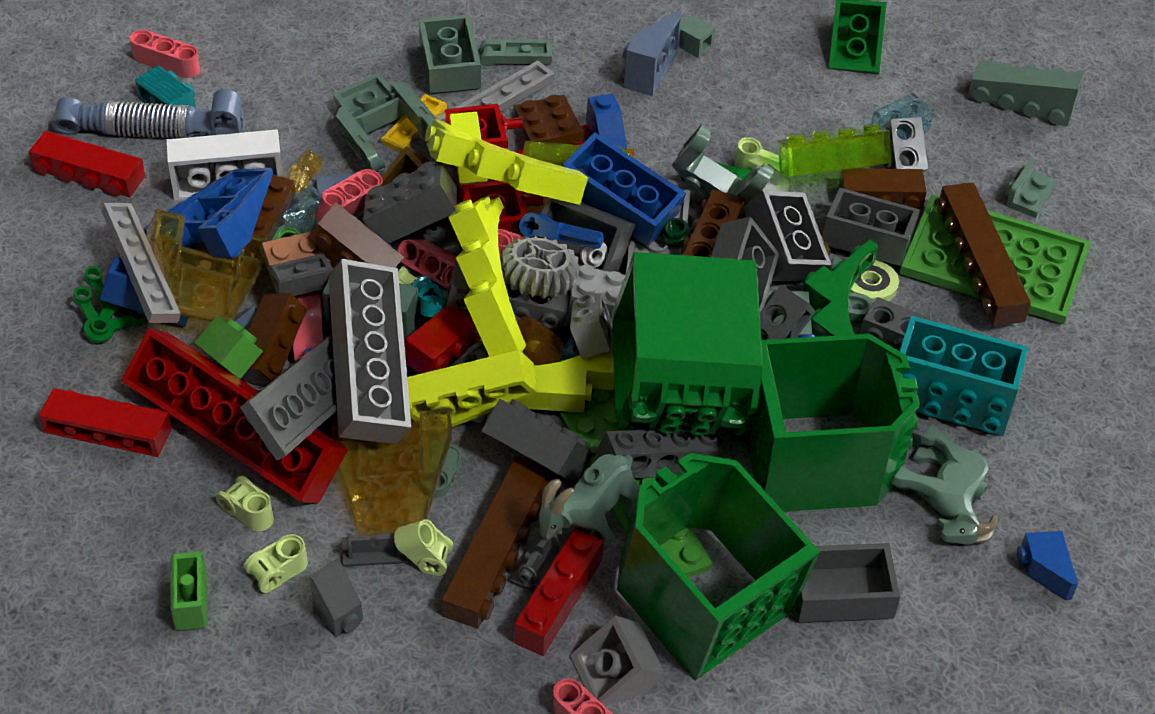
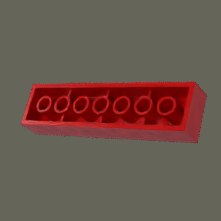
M148 328L121 379V382L301 502L319 503L349 450L318 429H315L290 453L277 461L272 453L267 450L263 440L247 421L245 414L240 408L259 391L168 332Z

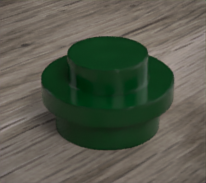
M681 218L669 219L662 230V237L669 244H682L687 236L690 237V227Z

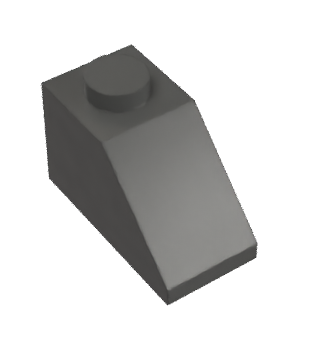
M336 559L311 574L310 583L315 613L336 637L343 632L350 633L354 631L363 620L362 603L340 561Z

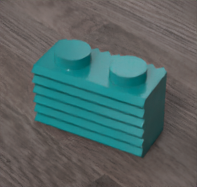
M157 65L156 68L148 70L147 73L144 72L143 75L135 79L137 96L144 102L149 103V105L157 103L159 105L196 106L193 87L189 83H183L178 80L171 70L166 71Z

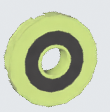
M875 260V263L856 279L850 292L865 294L873 302L876 297L891 301L896 296L899 278L891 266L882 261ZM871 279L876 281L877 283L870 284L865 282V280Z

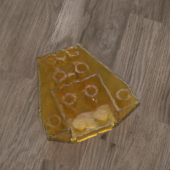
M443 408L420 411V421L411 422V429L398 444L339 437L338 422H332L331 438L349 449L338 468V472L360 535L370 534V537L377 536V534L395 533L396 529L400 526L427 519L452 440L451 409Z

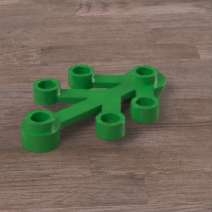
M97 266L86 268L84 281L91 286L103 308L100 315L98 316L90 302L92 292L89 288L84 286L77 287L74 290L73 301L80 307L87 320L84 325V334L87 339L93 344H102L112 338L114 331L132 326H141L146 322L147 317L137 311L130 310L129 316L112 319L114 313L128 310V308L115 306L100 300L104 284L102 282V270ZM90 274H94V275H96L97 277H91V276H89V275H90ZM79 295H84L86 298H81ZM135 315H138V316H141L142 318L138 319V318H135L134 316H135Z

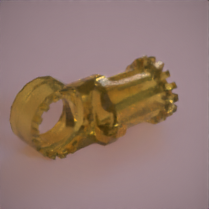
M311 150L303 152L305 155L301 154L302 158H298L299 162H296L289 169L290 179L295 181V199L297 197L302 200L307 198L308 182L319 172L323 164V159Z

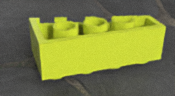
M520 350L407 377L411 419L431 434L442 432L492 412L499 399L510 403L512 399L520 401L538 394L534 362Z

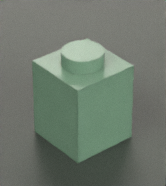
M690 15L684 21H681L679 47L699 58L714 46L716 27Z

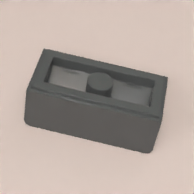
M324 253L268 266L277 294L291 293L293 296L324 289L330 274L334 270Z

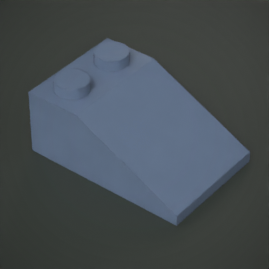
M677 10L635 34L631 43L625 45L623 58L626 61L621 73V78H624V88L650 96L654 95L679 50L681 11Z

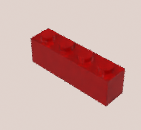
M44 131L28 151L32 168L38 173L57 176L66 182L74 181L81 183L90 189L98 188L108 191L114 196L122 195L130 198L145 178L142 158L48 131Z
M445 307L406 338L404 342L406 364L419 374L446 368L450 360L454 357L459 358L465 352L468 345L472 342L477 343L481 339L470 312Z
M57 388L52 389L39 413L43 433L159 457L172 430L168 412L160 409L141 407L129 402L122 403L108 400L101 396H90L72 390Z
M576 528L573 530L516 620L514 644L544 657L601 564L604 540Z

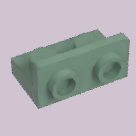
M1030 158L1026 166H1020L1015 177L1016 181H1010L1006 189L1005 196L1008 197L1006 207L1036 219L1056 188L1058 180L1033 171L1036 160Z

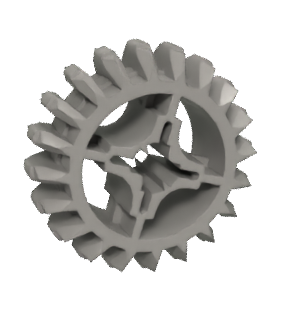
M536 235L533 238L523 236L521 240L513 239L512 243L506 244L500 256L505 284L511 285L512 290H520L522 295L525 293L531 294L532 298L535 295L541 296L543 299L546 296L556 298L557 294L565 295L567 291L572 290L576 279H578V257L574 255L573 250L567 249L566 244H558L556 239L551 241L546 237L538 238Z

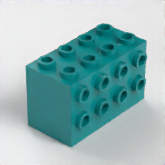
M911 315L900 352L907 356L910 368L909 371L900 373H902L903 378H913L916 380L920 405L915 412L1004 436L1020 385L1029 347Z

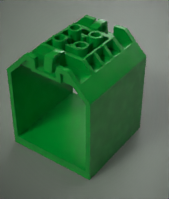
M634 252L612 311L614 414L620 428L627 429L629 422L645 423L648 430H658L665 434L691 432L693 435L703 436L715 434L718 428H732L736 435H743L746 430V414L754 415L757 409L763 368L756 261Z
M871 334L761 340L763 368L758 405L754 415L746 414L745 435L754 480L784 512L877 506L895 486L892 484L894 477L905 464L907 452L909 449H912L913 430H917L918 421L915 411L920 405L917 395V383L913 378H903L902 373H900L909 371L910 366L907 356ZM852 415L869 427L786 432L783 419Z
M689 453L678 460L677 465L682 471L676 475L665 466L656 472L655 479L652 477L639 486L638 496L633 502L634 507L629 517L624 546L621 548L617 591L681 666L697 680L793 612L820 551L737 460ZM686 527L710 530L755 581L717 608H714L664 551L661 545Z

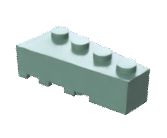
M980 61L971 80L968 97L979 102H986L1003 109L1023 113L1029 117L1040 118L1053 124L1068 127L1086 70H1076L1074 73L1064 72V68L1053 67L1052 70L1037 69V66L1033 65L1020 68L1014 67L1011 63Z

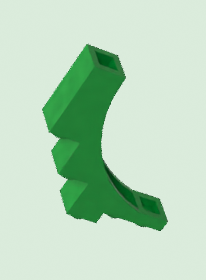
M869 239L862 246L855 247L850 253L849 258L843 263L838 262L832 270L823 265L818 271L809 273L805 278L803 291L809 292L810 305L817 309L811 318L812 334L816 337L855 335L849 318L848 297L856 279L875 263L878 245Z

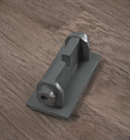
M395 533L377 534V536L370 537V534L353 536L348 534V537L341 538L343 566L407 562V556L397 549L394 540Z
M538 533L509 581L535 592L565 545L558 541V533L550 540L544 539Z

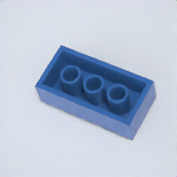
M595 132L562 166L578 170L588 177L581 202L634 223L635 227L632 236L648 247L662 232L668 220L675 218L679 214L686 192Z

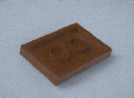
M550 95L545 99L536 101L526 100L521 104L514 105L516 117H522V130L532 152L585 141L584 131L565 95Z

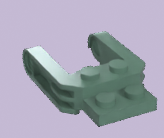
M380 73L333 93L334 101L339 106L336 119L339 122L338 126L341 129V136L365 167L374 171L383 169L385 165L383 158H379L367 133L406 115L425 138L428 126H432L433 119H436L407 83L394 82L390 86Z
M701 124L682 146L683 148L677 154L678 157L673 161L672 167L685 179L689 186L695 189L701 188L707 192L709 197L714 189L744 197L745 206L764 189L774 169L765 163L761 166L757 165L743 179H740L737 175L701 154L712 137L710 135L711 130Z

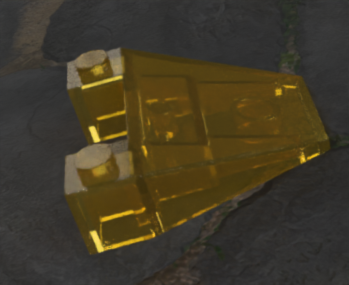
M156 209L147 228L146 237L178 306L180 315L212 322L217 315L226 322L230 317L234 319L265 264L260 247L268 239L252 235L250 242L241 249L242 252L237 257L232 259L212 258L209 253L181 246L185 216Z

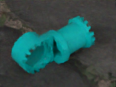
M418 276V279H415L411 285L418 287V301L421 304L420 314L433 318L446 307L447 299L443 297V291L430 277Z

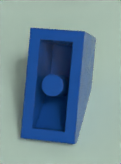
M614 94L588 97L586 123L591 134L597 133L626 153L628 148L622 112Z
M1063 531L1025 533L1021 546L1017 548V559L1020 565H1024L1027 576L1062 599L1072 600L1078 581Z

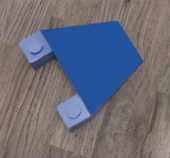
M234 169L157 217L143 229L157 257L178 259L185 255L186 249L194 242H204L212 258L232 259L237 257L242 252L241 249L251 240L273 175L272 169Z

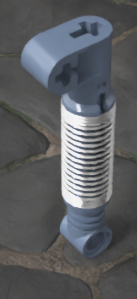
M220 89L214 93L211 110H199L189 105L178 106L175 104L173 106L172 104L159 105L157 103L149 105V103L139 104L138 102L130 104L129 102L120 103L116 101H105L102 105L91 104L90 106V104L83 105L77 99L66 97L59 99L57 102L53 127L56 131L67 135H74L82 129H90L91 131L97 129V131H101L105 135L112 136L117 134L119 136L122 134L126 136L128 134V136L133 135L135 137L137 135L140 137L142 134L143 137L147 135V137L152 136L154 138L157 136L159 138L161 134L162 138L166 135L167 138L171 136L172 139L174 137L178 139L243 133L244 114L240 96L228 89Z

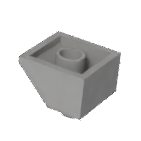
M614 616L570 655L585 688L604 706L646 693L666 676L640 623L619 616Z

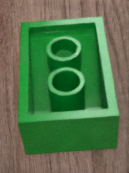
M836 0L828 69L879 74L887 2Z

